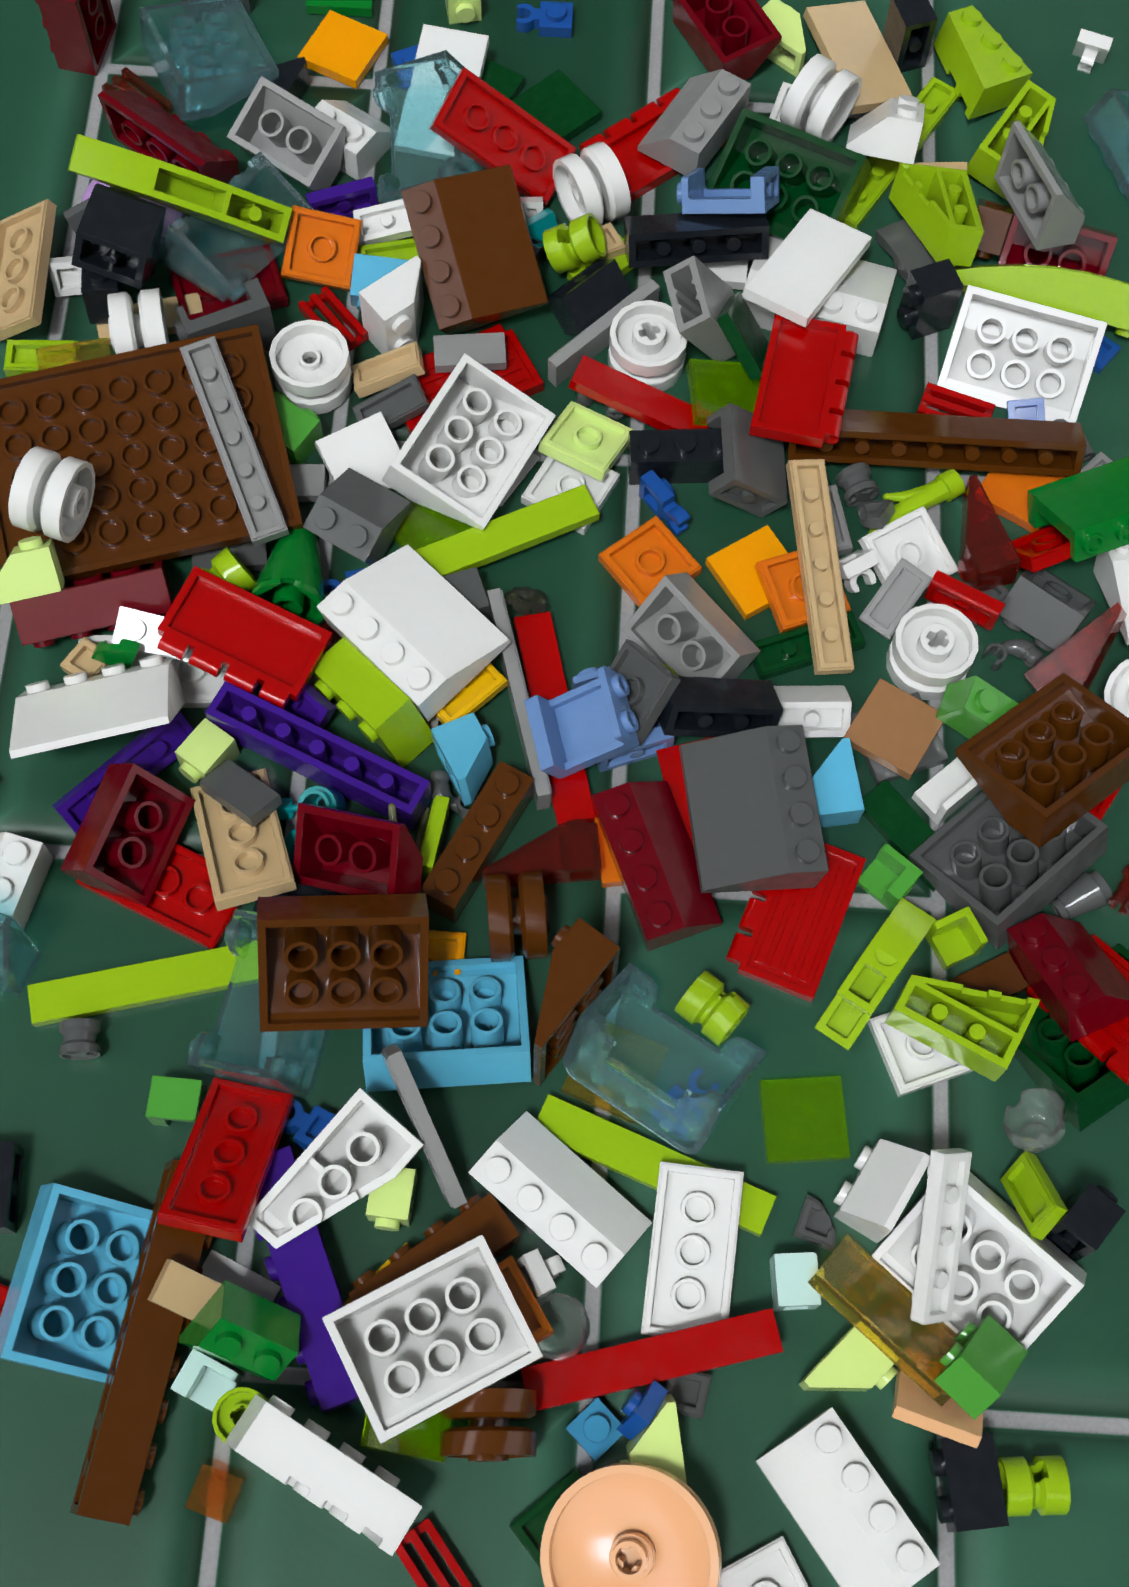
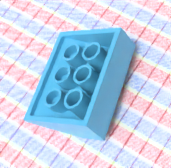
M514 956L511 961L491 962V958L428 961V1027L363 1029V1068L366 1091L397 1090L381 1055V1049L394 1043L401 1049L418 1089L531 1082L530 1040L523 956ZM461 969L460 975H454V971ZM434 971H438L436 976H431Z
M57 1183L41 1185L0 1316V1359L105 1383L152 1210Z

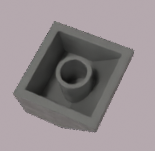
M348 468L320 493L303 524V528L363 562L372 565L384 557L413 503L355 470Z
M1046 569L1035 573L1026 570L1019 576L1004 599L1003 603H1005V606L1000 616L1003 617V623L1009 628L1018 632L1024 630L1035 637L1034 642L1040 648L1048 652L1055 650L1060 654L1098 602Z

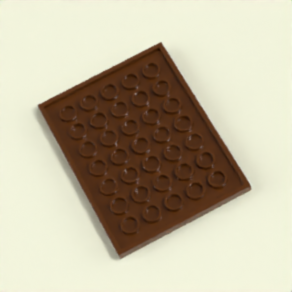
M258 324L1 378V568L13 548L19 546V540L32 536H41L42 541L52 539L45 536L43 530L33 533L15 527L9 519L8 502L16 470L26 453L36 446L55 451L61 455L62 459L71 456L87 461L93 465L95 471L93 502L82 530L69 543L53 539L65 582L72 581L74 578H86L95 576L98 573H109L111 570L118 571L135 567L136 565L154 563L157 560H168L251 541L179 349L215 336L288 531L302 529L303 521Z

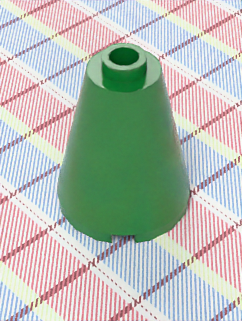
M305 528L290 530L289 535L280 537L251 593L316 625L322 622L323 619L316 606L325 599L318 539L314 533Z

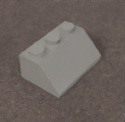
M724 69L690 77L640 142L638 151L683 175L690 173L696 168H705L732 133L742 109L748 108L751 83Z
M261 76L226 137L246 153L307 190L314 192L329 188L340 171L346 127Z
M1014 121L994 178L1036 250L1075 244L1079 231L1084 224L1085 215L1083 209L1077 204L1069 190L1068 184L1062 179L1055 167L1054 161L1048 156L1042 144L1020 121Z
M687 572L665 575L621 629L632 641L636 642L656 660L672 668L678 676L737 679L761 652Z

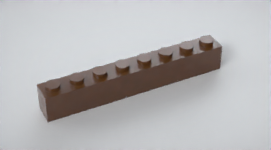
M845 409L842 416L843 421L838 443H823L822 448L787 442V460L825 459V462L855 464L865 462L869 465L1072 476L1081 472L1087 444L1082 425L1076 422Z
M177 1159L166 1162L70 1509V1513L127 1526H130L132 1516L137 1517L142 1508L145 1490L140 1488L144 1470L149 1471L154 1462L157 1444L152 1443L156 1424L162 1425L167 1413L168 1398H164L167 1381L174 1380L179 1367L180 1354L175 1353L179 1336L191 1321L147 1299L167 1259L203 1274V1268L198 1267L202 1250H208L213 1237L158 1224L157 1214L180 1161Z

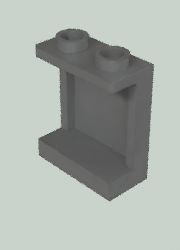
M258 278L244 282L248 301L193 320L188 319L183 305L176 307L179 321L174 322L173 325L179 341L258 324L264 352L270 351L272 340L276 337L271 308Z
M729 403L706 418L708 427L721 428L724 473L708 482L709 495L763 518L788 503L784 443L779 440L749 435L753 413Z

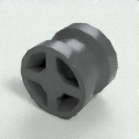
M868 463L852 464L836 475V483L839 488L844 489L843 499L848 507H857L860 502L872 501L880 492L877 483L870 478L872 471Z
M73 1018L59 1023V1032L63 1035V1043L59 1047L58 1054L60 1058L89 1060L101 1055V1046L97 1043V1035L101 1032L100 1021L89 1018Z

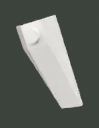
M359 1088L254 1209L249 1225L277 1249L396 1178L424 1144L367 1091Z

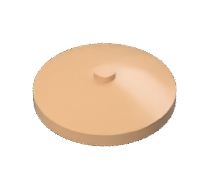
M623 1462L606 1465L589 1472L573 1483L560 1496L552 1508L544 1527L540 1548V1565L544 1587H719L722 1554L713 1519L704 1503L687 1484L661 1468L643 1463Z

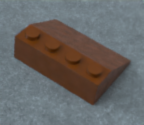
M511 165L434 179L401 191L440 331L447 335L460 334L549 304Z
M1063 672L956 748L955 755L1008 824L1041 848L1129 781V718Z
M426 893L258 897L257 944L260 1032L428 1027L429 913Z
M578 918L572 927H569L567 924L564 925L551 943L554 949L551 954V962L534 1040L533 1082L539 1087L611 997L614 990L620 947L581 918Z

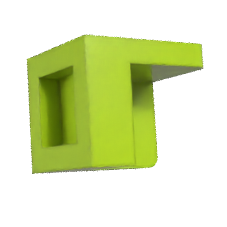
M969 906L934 922L925 936L943 970L978 955L988 943L985 933Z

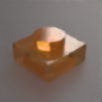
M203 1463L185 1508L228 1524L245 1480Z

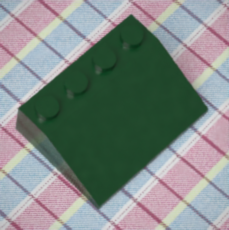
M743 108L706 188H751L750 177L765 166H779V203L767 211L765 215L769 223V235L785 240L810 208L843 223L856 204L872 171V167L867 157Z
M1121 944L1113 948L1115 952L1129 962V950ZM1038 1006L1014 1056L1051 1105L1081 1132L1129 1098V1085L1124 1083L1106 1066L1107 1061L1101 1062L1078 1040L1071 1042L1057 1022L1050 1017V1013H1046Z

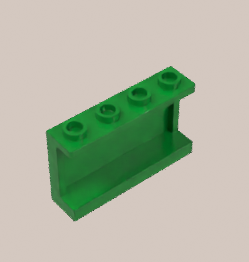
M1129 456L1028 490V522L1035 529L1050 523L1069 539L1070 558L1075 562L1128 545Z

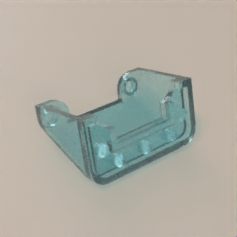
M447 50L375 72L374 101L378 107L390 115L392 174L380 175L376 191L380 203L403 199L401 191L434 179L483 170L482 165L429 129L459 71L464 67Z
M261 151L248 161V167L244 173L235 175L228 183L290 208L295 205L313 209ZM185 216L183 219L179 217L167 227L162 235L157 260L165 267L220 301L226 302L230 299L235 303L246 293L244 282L252 280L270 262L285 251L289 224L284 243L269 244V251L262 247L268 243L194 216L189 218Z
M235 909L232 921L226 927L224 939L230 952L237 959L214 1032L203 1030L191 1041L187 1065L197 1071L249 1085L291 1093L294 1096L304 1098L312 1090L329 1030L260 1032L257 912Z
M629 963L579 1016L563 1056L564 1068L569 1076L677 1150L691 1155L699 1153L756 1073L767 1052L741 1037L730 1038L721 1050L654 1007L658 998L657 985L649 975Z

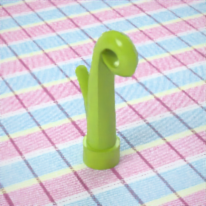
M948 469L923 486L902 492L885 493L883 500L890 499L893 502H899L894 505L895 513L887 524L922 506L928 510L944 501L951 502L965 493V485L961 476L954 469ZM870 528V531H869L868 534H870V533H872V532H874V531H876V530H878V529H871V528Z

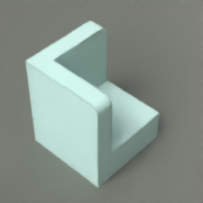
M816 1253L774 1254L769 1259L773 1311L813 1310L821 1305Z
M192 1349L170 1389L213 1412L218 1399L227 1391L236 1388L242 1375L203 1353Z

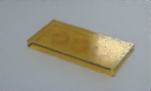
M847 1234L808 1281L809 1285L942 1407L951 1397L934 1380L944 1367L939 1362V1359L955 1343L953 1339L957 1334L944 1322L921 1325L910 1320L912 1293Z

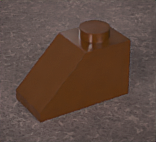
M979 198L977 208L984 233L975 256L991 259L992 254L1000 256L1013 215V209L1007 205Z

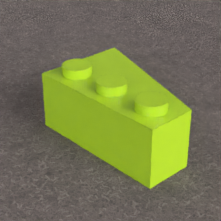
M973 5L948 12L933 46L946 74H952L956 82L954 91L957 97H963L967 106L965 115L967 119L970 120L1008 107L1028 79H1030L1033 72Z
M1028 79L976 150L967 165V173L1007 200L994 177L1012 123L1020 121L1043 146L1049 131L1056 98Z
M900 162L888 197L936 262L950 259L954 267H971L984 229L967 171Z
M344 637L322 656L313 672L318 679L314 684L316 689L328 701L334 698L338 702L335 706L350 722L355 720L359 724L357 727L372 743L376 741L400 767L405 768L434 742L430 739L432 733L429 726L412 700Z
M911 975L902 988L885 1023L996 1082L1007 1070L1038 1007L1040 999L1030 997L1021 999L1002 995V992L988 990L985 992L965 988L963 984Z

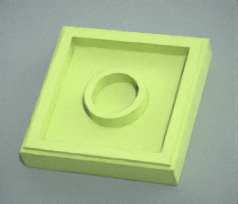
M571 400L540 440L538 452L602 482L627 448L629 431L633 429Z

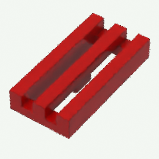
M327 286L321 288L319 295L316 293L311 294L308 302L302 300L298 303L299 311L307 320L322 321L313 311L317 308L331 326L337 328L346 339L349 352L369 339L366 329ZM325 302H327V304L335 311V313H336V314L342 319V321L350 328V330L356 335V337H354V336L349 332V330L341 323V321H340V320L333 314V312L325 305Z
M928 382L917 413L991 418L996 404ZM927 405H928V406H931V407H934V408H937V409H940V410H943V411H946L947 414H946V413H943V412H940V411H937V410H934V409H931V408H928Z
M939 570L936 571L924 596L925 599L935 604H945L961 611L971 622L991 631L1005 606V603Z
M429 1517L406 1533L395 1552L417 1587H429V1585L405 1549V1546L411 1542L439 1587H451L419 1537L425 1531L432 1539L461 1587H473Z

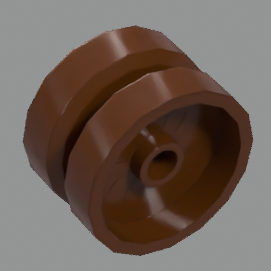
M541 870L523 871L519 874L517 878L518 897H511L510 879L506 873L485 874L491 962L511 961L515 955L514 935H521L522 953L527 960L548 958L549 908L547 895L544 896Z
M484 1388L441 1411V1415L447 1420L468 1421V1426L446 1428L440 1433V1457L468 1458L469 1462L509 1461V1458L536 1457V1432L527 1427L509 1426V1421L530 1420L536 1416L537 1391L517 1388Z

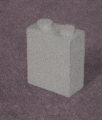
M694 255L663 271L679 334L718 364L735 356L734 350L717 322V317L729 297L734 295L733 289Z

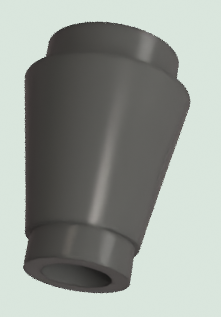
M1093 871L1090 874L1084 872L1049 904L1056 917L1072 919L1106 906V901L1112 898L1113 895L1107 882L1097 871Z

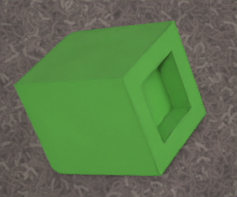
M885 843L874 861L859 877L857 885L892 912L899 901L905 898L916 885L923 871Z
M152 1075L145 1117L153 1125L169 1126L170 1120L194 1123L198 1117L201 1097H206L208 1088L202 1080Z

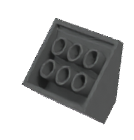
M803 725L764 726L680 745L679 753L701 894L815 888L828 873L829 869Z
M982 791L909 855V860L923 871L922 875L955 912L965 907H970L985 933L988 943L998 950L1008 941L1006 929L1036 916L1107 852L1108 826L1090 812H1087L1039 848L1010 826L985 792Z

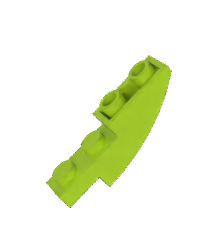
M902 898L846 977L814 1029L849 1052L936 919Z

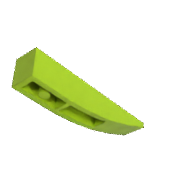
M76 134L67 171L268 244L284 243L293 208L179 166Z
M993 264L955 268L964 285L963 292H965L968 285L1103 321L1108 323L1107 325L1117 327L1115 334L1129 338L1128 282L1091 272L1045 265Z

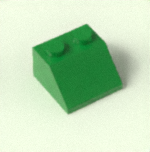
M225 1280L181 1333L179 1343L254 1377L275 1381L298 1354L301 1315Z

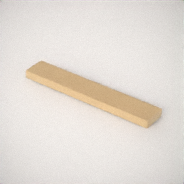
M825 459L789 460L786 464L814 675L852 673L855 668Z

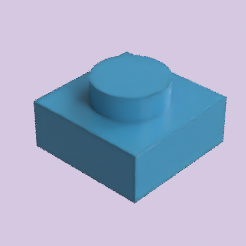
M598 1397L565 1428L594 1462L623 1435L617 1430L620 1422Z

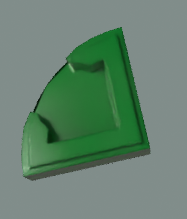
M121 639L119 644H108L107 640L101 641L96 645L91 658L108 665L124 663L125 669L130 668L140 644L127 639Z

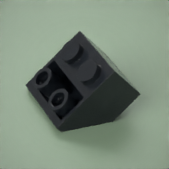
M95 184L76 231L71 265L141 289L155 274L167 208L102 184Z

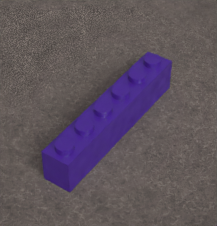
M226 681L205 712L207 719L233 737L237 744L322 786L334 787L343 796L389 818L388 805L394 803L396 806L397 822L405 824L407 828L413 831L432 800L430 781Z
M290 1146L276 1150L256 1206L296 1161L295 1154ZM318 1224L277 1249L267 1241L271 1255L264 1258L266 1268L272 1282L280 1281L284 1294L283 1297L277 1299L278 1305L301 1315L299 1350L296 1360L299 1365L306 1363L311 1380L304 1382L311 1406L316 1407L320 1405L321 1411L328 1414L360 1401L322 1317L342 1308L345 1304ZM255 1230L259 1242L266 1240Z

